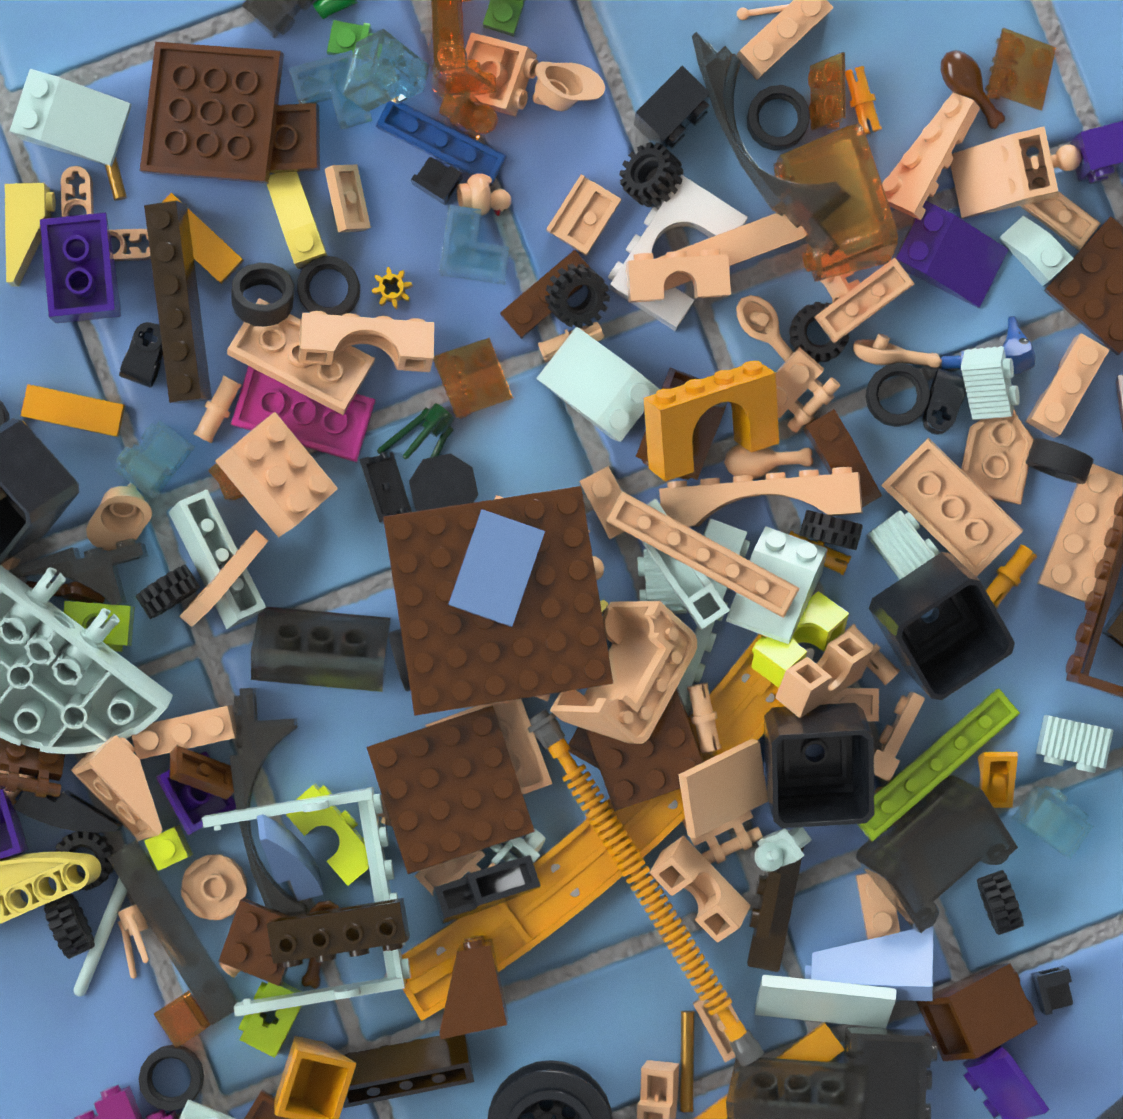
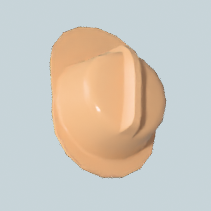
M540 62L536 65L537 81L532 99L535 104L546 105L556 111H566L578 101L596 100L604 94V81L596 72L584 65Z
M130 482L127 486L111 488L104 494L100 505L89 520L86 528L87 538L92 545L101 550L117 551L129 547L137 540L152 517V509L144 500L142 494L136 489L135 483Z

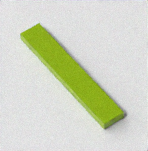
M999 688L995 689L874 794V816L867 823L857 824L870 841H874L1017 717L1020 712Z

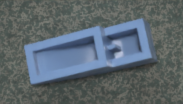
M264 814L258 815L257 822L260 842L276 883L290 880L297 901L323 895L320 870L306 846L291 831Z

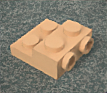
M471 32L449 94L454 98L480 104L489 110L516 117L518 109H524L527 104L528 92L525 89L529 78L533 79L536 76L535 68L539 63L536 59L537 54L526 46Z

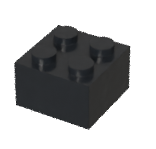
M682 65L635 112L634 126L654 145L657 142L662 146H669L673 149L685 137L686 127L690 123L696 126L707 115V109L710 106L708 101L711 93Z

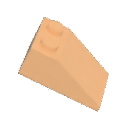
M115 735L109 738L96 751L88 752L71 771L138 841L157 836L163 830L140 759L134 754L135 748L128 740Z

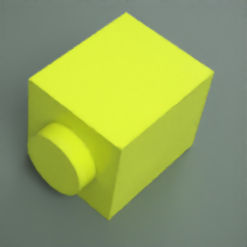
M180 825L144 841L158 871L193 855Z

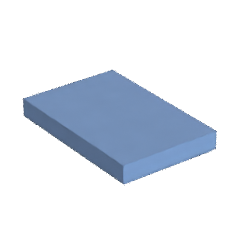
M481 509L448 605L512 627L545 531Z

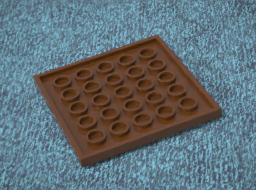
M581 486L383 517L414 716L613 684ZM481 509L545 531L512 627L448 605Z

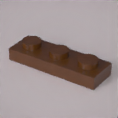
M573 250L500 312V315L521 339L552 314L548 308L549 304L545 299V296L550 295L546 291L547 285H554L550 280L553 275L557 279L561 276L557 270L563 268L565 271H568L567 265L570 264L576 267L578 264L589 267L576 250ZM579 285L572 289V291L568 295L567 300L570 297H572L576 292H578L584 285Z

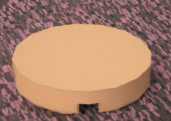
M221 854L206 855L195 860L185 870L181 896L186 907L200 918L222 920L236 912L239 901L246 897L247 878L242 867L232 858Z

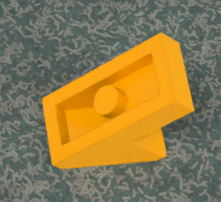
M983 752L977 758L980 770L979 808H1013L1018 761L1017 752Z

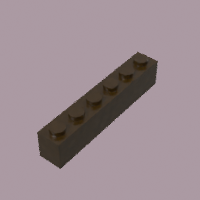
M179 201L144 205L169 403L182 404L211 400L187 204Z

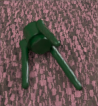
M437 403L431 409L425 407L418 417L379 447L377 453L385 452L422 423L421 426L424 430L403 454V458L405 460L408 459L429 434L434 437L441 434L430 457L439 456L447 438L454 431L450 425L455 418Z

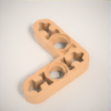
M80 166L67 168L61 176L62 217L69 216L71 208L77 205L83 206L87 214H94L92 177ZM75 174H79L85 180V183L79 185V195L81 197L86 196V200L77 198L68 200V196L75 197V188L68 184L69 180L75 178ZM147 229L109 230L110 237H116L120 241V249L113 254L114 261L151 259L149 247H147L145 253H142L139 247H129L131 253L126 254L127 243L125 236H130L129 241L131 243H139L143 236H146L148 240Z
M255 530L215 578L189 603L179 617L191 627L194 626L222 598L269 540Z

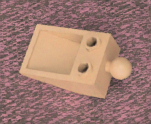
M1044 126L1011 134L953 153L954 159L950 166L961 218L965 219L1059 197L1054 168L1059 167L1063 171L1075 170L1081 163V152L1073 145H1064L1057 150L1056 154L1051 155ZM1029 148H1037L1039 151L1037 157L1029 158L1026 155ZM1036 179H1042L1045 181L1046 186L1035 189L1033 183Z

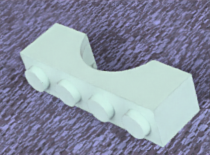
M657 499L647 504L666 515ZM641 541L700 630L730 611L711 581L704 574Z

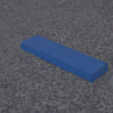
M392 97L389 98L376 123V128L470 176L474 174L488 175L492 178L490 186H493L507 159L505 154Z

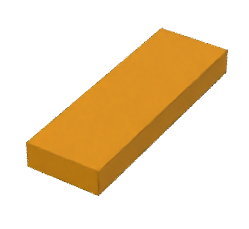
M172 193L162 201V203L170 201L181 202ZM188 209L194 259L222 284L244 260Z
M27 384L20 416L118 437L125 405Z

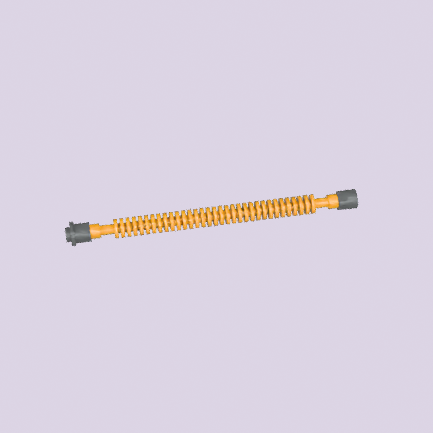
M546 709L529 719L532 724L527 728L529 733L533 732L544 749H548L553 759L557 758L567 773L562 777L563 781L565 782L570 779L571 781L566 785L568 789L575 786L571 794L573 796L580 794L575 799L578 804L583 801L585 802L580 806L581 810L584 811L589 808V811L585 813L586 818L594 816L589 821L591 826L599 824L594 828L595 832L603 831L598 837L600 840L607 838L603 842L605 848L612 845L607 850L610 855L615 852L617 853L612 857L613 861L621 860L616 866L618 869L625 867L621 872L623 877L630 874L626 878L628 884L635 882L630 886L631 890L636 891L639 889L635 896L637 899L643 897L639 901L641 906L648 904L644 908L646 913L653 911L648 916L649 919L652 921L657 918L653 922L654 927H660L657 930L659 935L665 934L662 937L664 942L670 941L666 945L668 949L675 948L671 954L673 957L679 956L676 958V962L682 964L680 968L683 972L687 971L685 973L686 978H692L689 981L691 986L697 985L694 991L697 994L701 993L698 997L701 1001H704V1007L709 1008V1015L717 1013L724 1024L725 1029L723 1031L730 1040L729 1044L741 1066L743 1067L754 1062L764 1054L760 1044L752 1036L749 1029L746 1030L741 1020L735 1019L728 1007L732 1000L730 997L725 998L728 993L726 990H721L723 985L720 982L716 983L719 980L716 975L711 976L714 971L712 968H708L709 963L707 960L703 961L705 959L703 953L698 954L700 952L699 947H693L696 944L694 939L688 940L691 937L689 931L683 933L687 929L684 924L678 926L682 922L681 918L673 919L678 913L675 909L669 912L673 905L671 902L664 904L668 901V897L666 895L659 897L664 891L662 888L655 890L659 886L658 881L650 883L654 877L651 874L645 875L650 871L649 867L641 868L646 862L643 858L637 861L641 856L639 851L632 854L636 850V846L634 844L627 846L632 842L631 838L623 839L628 833L625 829L620 832L618 831L623 827L621 822L614 825L618 817L616 815L609 817L614 811L612 808L604 809L609 805L608 801L605 800L600 803L604 795L603 793L595 795L600 789L598 786L591 788L596 783L594 779L586 780L591 774L589 771L582 774L586 766L584 764L577 766L568 750L571 748L564 739L565 734L561 730L560 724L555 718L556 716L553 713L549 714Z

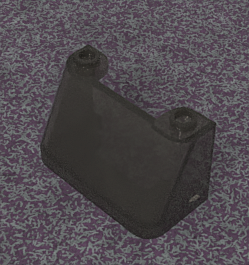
M950 775L874 841L869 839L857 851L856 859L909 925L919 933H922L934 925L938 918L939 908L934 901L979 861L988 865L1002 864L1018 846L983 790L956 776Z

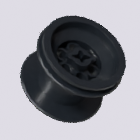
M547 1060L525 1065L510 1074L495 1092L487 1118L520 1119L523 1114L531 1112L535 1119H552L553 1114L555 1119H612V1110L605 1092L589 1073L566 1062ZM552 1100L554 1103L551 1108L544 1109L540 1106L539 1102ZM564 1107H571L576 1113L573 1117L567 1118L562 1114V1109Z

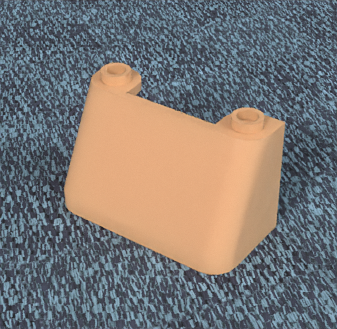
M661 601L610 602L603 614V623L606 638L612 643L608 653L613 684L588 688L584 696L576 690L561 692L550 711L565 723L626 743L642 744L651 736L697 650V638L695 633Z

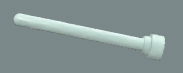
M125 844L120 855L123 868L94 937L95 946L89 950L74 986L76 996L81 997L86 994L118 916L117 912L120 911L135 871L139 872L141 867H145L150 854L141 848Z

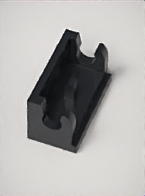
M385 451L374 457L359 459L379 522L384 524V516L412 512L393 452Z

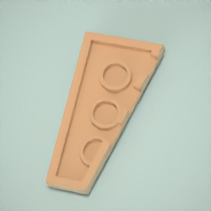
M953 92L943 103L941 109L931 122L923 129L914 144L903 155L890 175L883 181L874 196L881 203L921 220L926 211L923 205L927 197H933L939 187L936 180L942 169H948L954 159L952 156L953 148L955 145L963 142L980 110L976 102Z

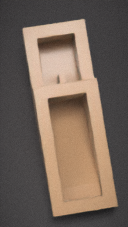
M647 1060L641 1067L640 1101L637 1104V1119H676L679 1063Z

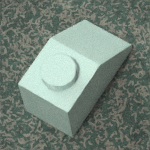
M1022 216L999 237V240L1042 286L1074 259L1050 233L1025 216Z

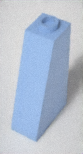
M924 926L812 953V965H805V979L889 987L896 989V1000L933 1001V926Z

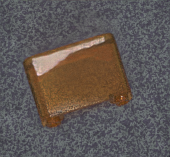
M427 0L430 83L433 91L444 99H457L497 92L496 76L490 72H483L480 69V62L477 60H468L466 50L464 49L462 2L471 0Z
M861 124L843 127L778 156L777 162L773 165L774 174L778 183L783 182L786 188H791L808 240L807 252L802 254L803 263L806 271L812 272L814 282L875 267L891 261L898 244L897 228Z

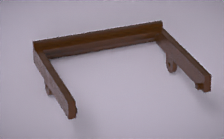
M1122 494L1114 506L1116 517L1113 527L1107 531L1104 539L1106 550L1103 559L1098 562L1095 569V578L1097 579L1094 589L1086 598L1085 609L1087 612L1084 622L1079 625L1076 631L1075 640L1077 645L1075 652L1069 657L1066 664V673H1068L1066 681L1123 698V686L1091 677L1089 673L1123 564Z

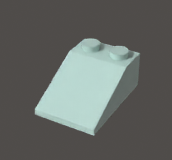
M30 69L10 132L21 140L112 167L132 104L66 79Z
M575 327L536 378L608 437L619 442L623 440L643 414V398L656 394L660 390L636 369L578 327Z
M765 526L749 561L800 589L784 618L736 593L726 622L789 644L823 573L827 548Z

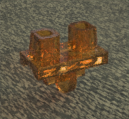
M463 90L459 98L445 94L439 110L441 115L450 118V123L475 140H479L480 134H487L494 130L498 122L497 113L492 107L483 105L474 95Z

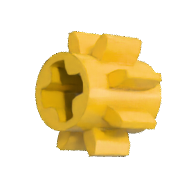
M387 267V275L383 277L379 275L374 276L377 282H379V287L373 288L372 293L375 295L382 294L379 302L380 306H384L388 301L392 302L393 307L397 309V302L401 299L410 301L408 295L405 294V289H410L413 285L412 282L403 283L404 270H401L396 275L392 274L390 267ZM397 281L400 291L397 294L391 292L387 295L385 284L389 283L392 285Z

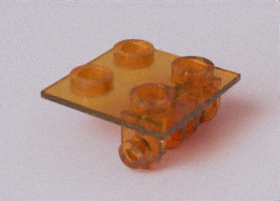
M1002 28L1000 38L996 39L998 45L995 57H992L994 65L989 70L992 72L989 85L985 88L988 91L987 97L999 100L1001 96L1041 111L1056 47Z
M844 52L810 65L808 85L811 88V103L809 105L811 130L827 126V129L830 130L840 129V123L843 122V119H846Z
M490 338L434 356L435 368L438 370L442 385L445 388L456 418L459 417L461 419L475 411L513 399Z

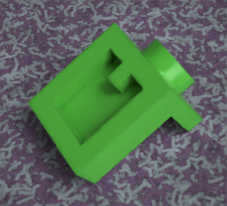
M490 0L483 21V27L514 37L525 0Z
M333 20L327 54L366 62L368 53H374L377 34L372 33L370 23L364 22L362 26Z

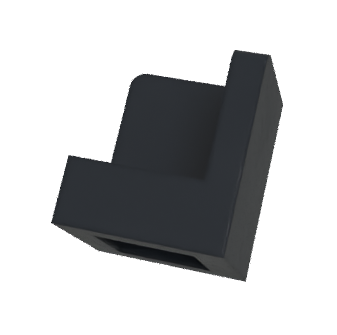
M429 157L418 175H413L411 182L415 187L446 205L463 177L462 172L450 166L448 168L432 157Z
M1062 965L1031 973L1040 1011L1043 1014L1050 1015L1053 1014L1052 1010L1073 1004L1069 982H1072L1067 967Z

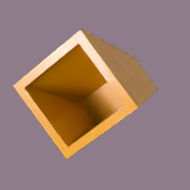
M294 1036L275 1096L274 1114L289 1119H339L356 1063L322 1041Z

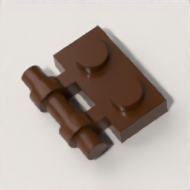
M0 738V770L7 771V774L0 773V787H5V791L14 793L16 790L35 793L36 797L45 798L46 795L59 797L61 784L51 783L49 779L60 781L63 775L65 754L41 752L39 748L23 744L19 746ZM19 774L35 776L37 779L19 777Z

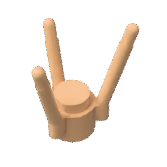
M141 902L117 912L120 921L117 923L122 932L127 964L132 979H135L137 974L130 936L133 935L143 963H148L149 958L140 932L149 928L147 925L148 921L180 964L183 966L187 964L180 950L155 918L152 908L145 910Z

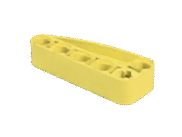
M38 852L1 858L0 924L93 883L101 874L99 860L91 854L76 852ZM77 865L82 866L85 870V878L79 876ZM49 877L56 882V891L50 887ZM21 890L25 891L28 895V903L21 898Z

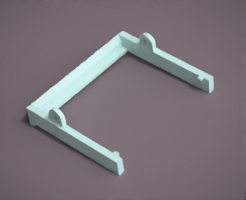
M373 787L202 817L204 828L214 826V831L222 829L221 825L257 819V816L262 814L270 817L300 811L311 812L326 809L330 806L358 802L374 901L379 902L398 898L397 892L391 893L389 880L394 879L392 860H386L384 847L389 846L386 826L380 827L378 814L383 813L382 799L380 793L374 794ZM401 949L383 951L387 978L250 1000V998L243 999V1002H238L234 1006L235 1017L403 989L406 986V979L411 978L408 958L402 959Z

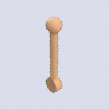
M788 5L752 10L740 8L737 11V17L740 20H747L749 16L778 13Z

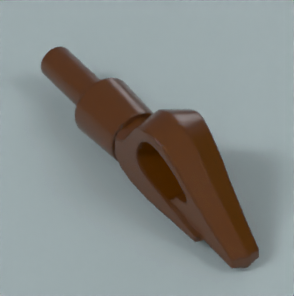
M27 580L26 585L34 588L38 582ZM77 581L62 584L53 595L86 603H104L105 601L103 595Z

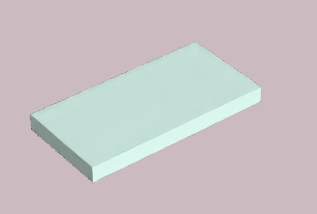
M763 975L755 1003V1015L886 1029L896 1001V989Z

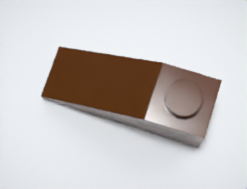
M835 409L803 428L804 433L829 474H832V468L852 467V473L858 472L860 474L862 508L882 496L852 437Z

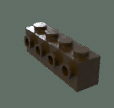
M404 898L275 918L267 923L273 964L283 962L284 968L304 964L303 959L316 957L317 962L334 960L337 958V953L349 952L350 957L366 955L370 953L369 948L382 946L383 951H393L403 948L402 943L407 942L410 938Z
M466 1034L446 1039H440V1035L424 1039H414L409 1042L384 1045L379 1048L344 1054V1056L356 1063V1067L343 1107L348 1108L473 1083L474 1075Z

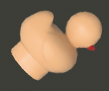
M474 174L466 183L457 185V200L460 209H470L472 213L479 216L487 214L490 208L494 210L497 216H500L501 212L510 207L511 196L503 189H497L491 193L489 184L492 182V178L485 174Z

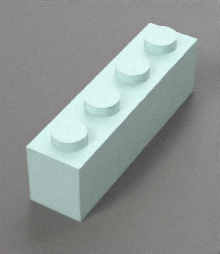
M208 490L179 501L168 512L205 587L237 551ZM247 568L215 604L226 629L257 616L266 608Z

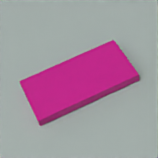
M248 366L231 425L251 431L272 413L276 412L304 447L357 463L376 400L356 394L346 412L342 415Z

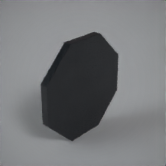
M451 453L423 459L409 480L414 508L418 511L474 503L478 497L473 467Z

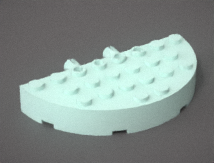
M0 565V738L19 746L23 744L39 748L41 752L78 754L96 751L109 738L115 735L125 739L134 734L136 735L158 719L168 708L173 694L103 642L106 636L120 622L115 614L104 623L111 611L102 608L88 629H85L49 602L50 598L66 581L65 577L59 573L55 580L50 583V580L57 572L56 569L49 567L35 587L30 588Z

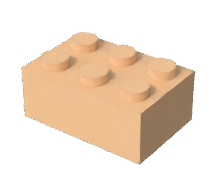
M276 412L259 423L215 460L278 538L299 524L338 489Z

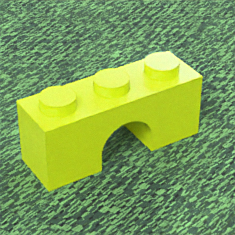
M819 591L810 598L789 644L762 636L752 649L754 656L751 668L779 688L786 670L806 658L807 651L799 646L798 643H811L824 652L828 643L845 633L849 613Z
M315 783L296 800L330 795L332 793L325 785L319 788ZM330 806L329 808L317 811H300L286 814L304 836L317 826H329L336 831L339 836V848L326 862L347 886L369 869L364 838L355 829L358 823L347 810L341 813L336 806Z

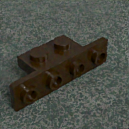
M802 858L775 871H765L764 876L759 875L756 895H760L758 908H752L749 927L754 928L747 959L749 967L774 972L780 970Z

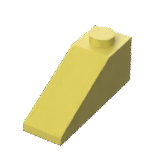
M280 172L271 174L267 187L297 269L305 267L313 259L328 256L298 173Z
M45 183L5 184L6 282L12 287L20 286L42 240L40 219L51 218L50 212H55L56 209L55 193L50 192V188Z

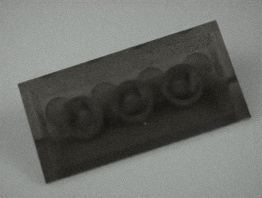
M266 607L258 614L251 648V680L383 692L391 618Z
M760 1057L742 1067L736 1058L726 1099L727 1119H866L869 1066Z

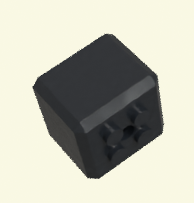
M14 418L0 425V487L7 495L0 500V565L45 536L79 493V482L23 420Z
M939 553L873 597L869 606L871 614L904 670L931 699H945L1013 652L1015 642L981 581L951 553ZM934 608L930 616L921 618V616Z
M856 703L823 704L801 718L796 716L787 707H772L764 715L766 790L773 821L781 828L864 824L874 816L873 735L864 710ZM812 744H819L823 747V751L819 756L810 757L805 754L807 747Z

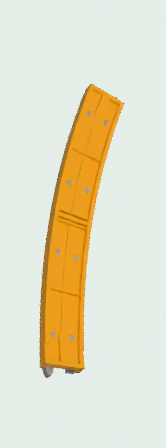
M757 634L748 648L709 694L712 710L717 713L715 724L721 748L714 751L701 752L704 762L750 739L759 740L764 734V715L772 707H786L775 698L779 688L751 668L754 656L752 649L755 643L764 635ZM808 648L806 649V657L812 660L814 649ZM692 713L688 718L700 749L696 725L691 722ZM681 789L614 811L609 815V817L613 815L618 817L614 825L619 822L623 825L618 830L619 832L625 829L628 833L623 839L631 838L632 842L627 846L632 844L636 846V850L632 854L637 851L641 854L637 861L644 858L685 819ZM609 797L607 799L609 805L604 809L606 810L608 808H612L614 811V808ZM594 816L586 818L533 863L541 885L540 888L493 907L456 919L402 954V959L408 958L411 978L406 979V986L403 988V991L421 1021L445 1008L459 945H463L465 938L484 935L485 940L492 939L500 972L563 926L623 876L621 872L625 867L618 869L616 866L621 860L614 862L612 859L617 853L615 852L610 855L607 851L612 845L605 848L603 842L607 838L600 840L598 837L603 831L596 833L594 830L599 824L591 826L589 822Z

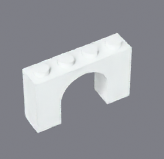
M681 175L680 177L683 179L681 185L675 184L678 191L675 194L670 192L668 195L671 199L667 202L664 201L659 209L656 207L652 208L644 221V224L648 227L643 235L635 234L626 248V251L630 253L624 264L618 261L610 272L608 278L612 282L609 289L628 301L627 274L625 272L626 262L634 260V254L652 253L655 242L666 231L676 227H690L711 238L745 225L748 217ZM674 287L664 291V299L662 301L634 302L632 304L676 331L693 305L694 299Z

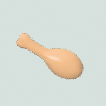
M749 295L741 298L736 311L739 324L744 332L752 338L769 343L786 362L794 352L780 335L779 319L773 306L758 296Z
M878 333L875 340L861 339L856 340L853 344L855 355L864 362L874 365L909 363L938 368L942 364V360L937 353L905 350L889 343L890 338Z
M738 444L726 453L724 463L728 472L732 475H752L754 480L764 476L780 465L800 464L804 467H809L813 464V458L811 457L812 450L810 448L791 452H775L767 447L751 453Z

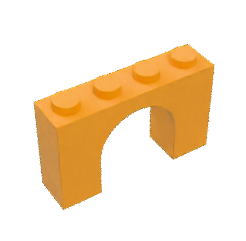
M748 361L740 367L731 370H720L712 376L689 380L684 385L672 389H661L656 394L643 398L648 466L653 473L665 482L694 472L692 446L694 428L704 412L718 403H731L734 441L752 453L779 444L776 372L759 361Z

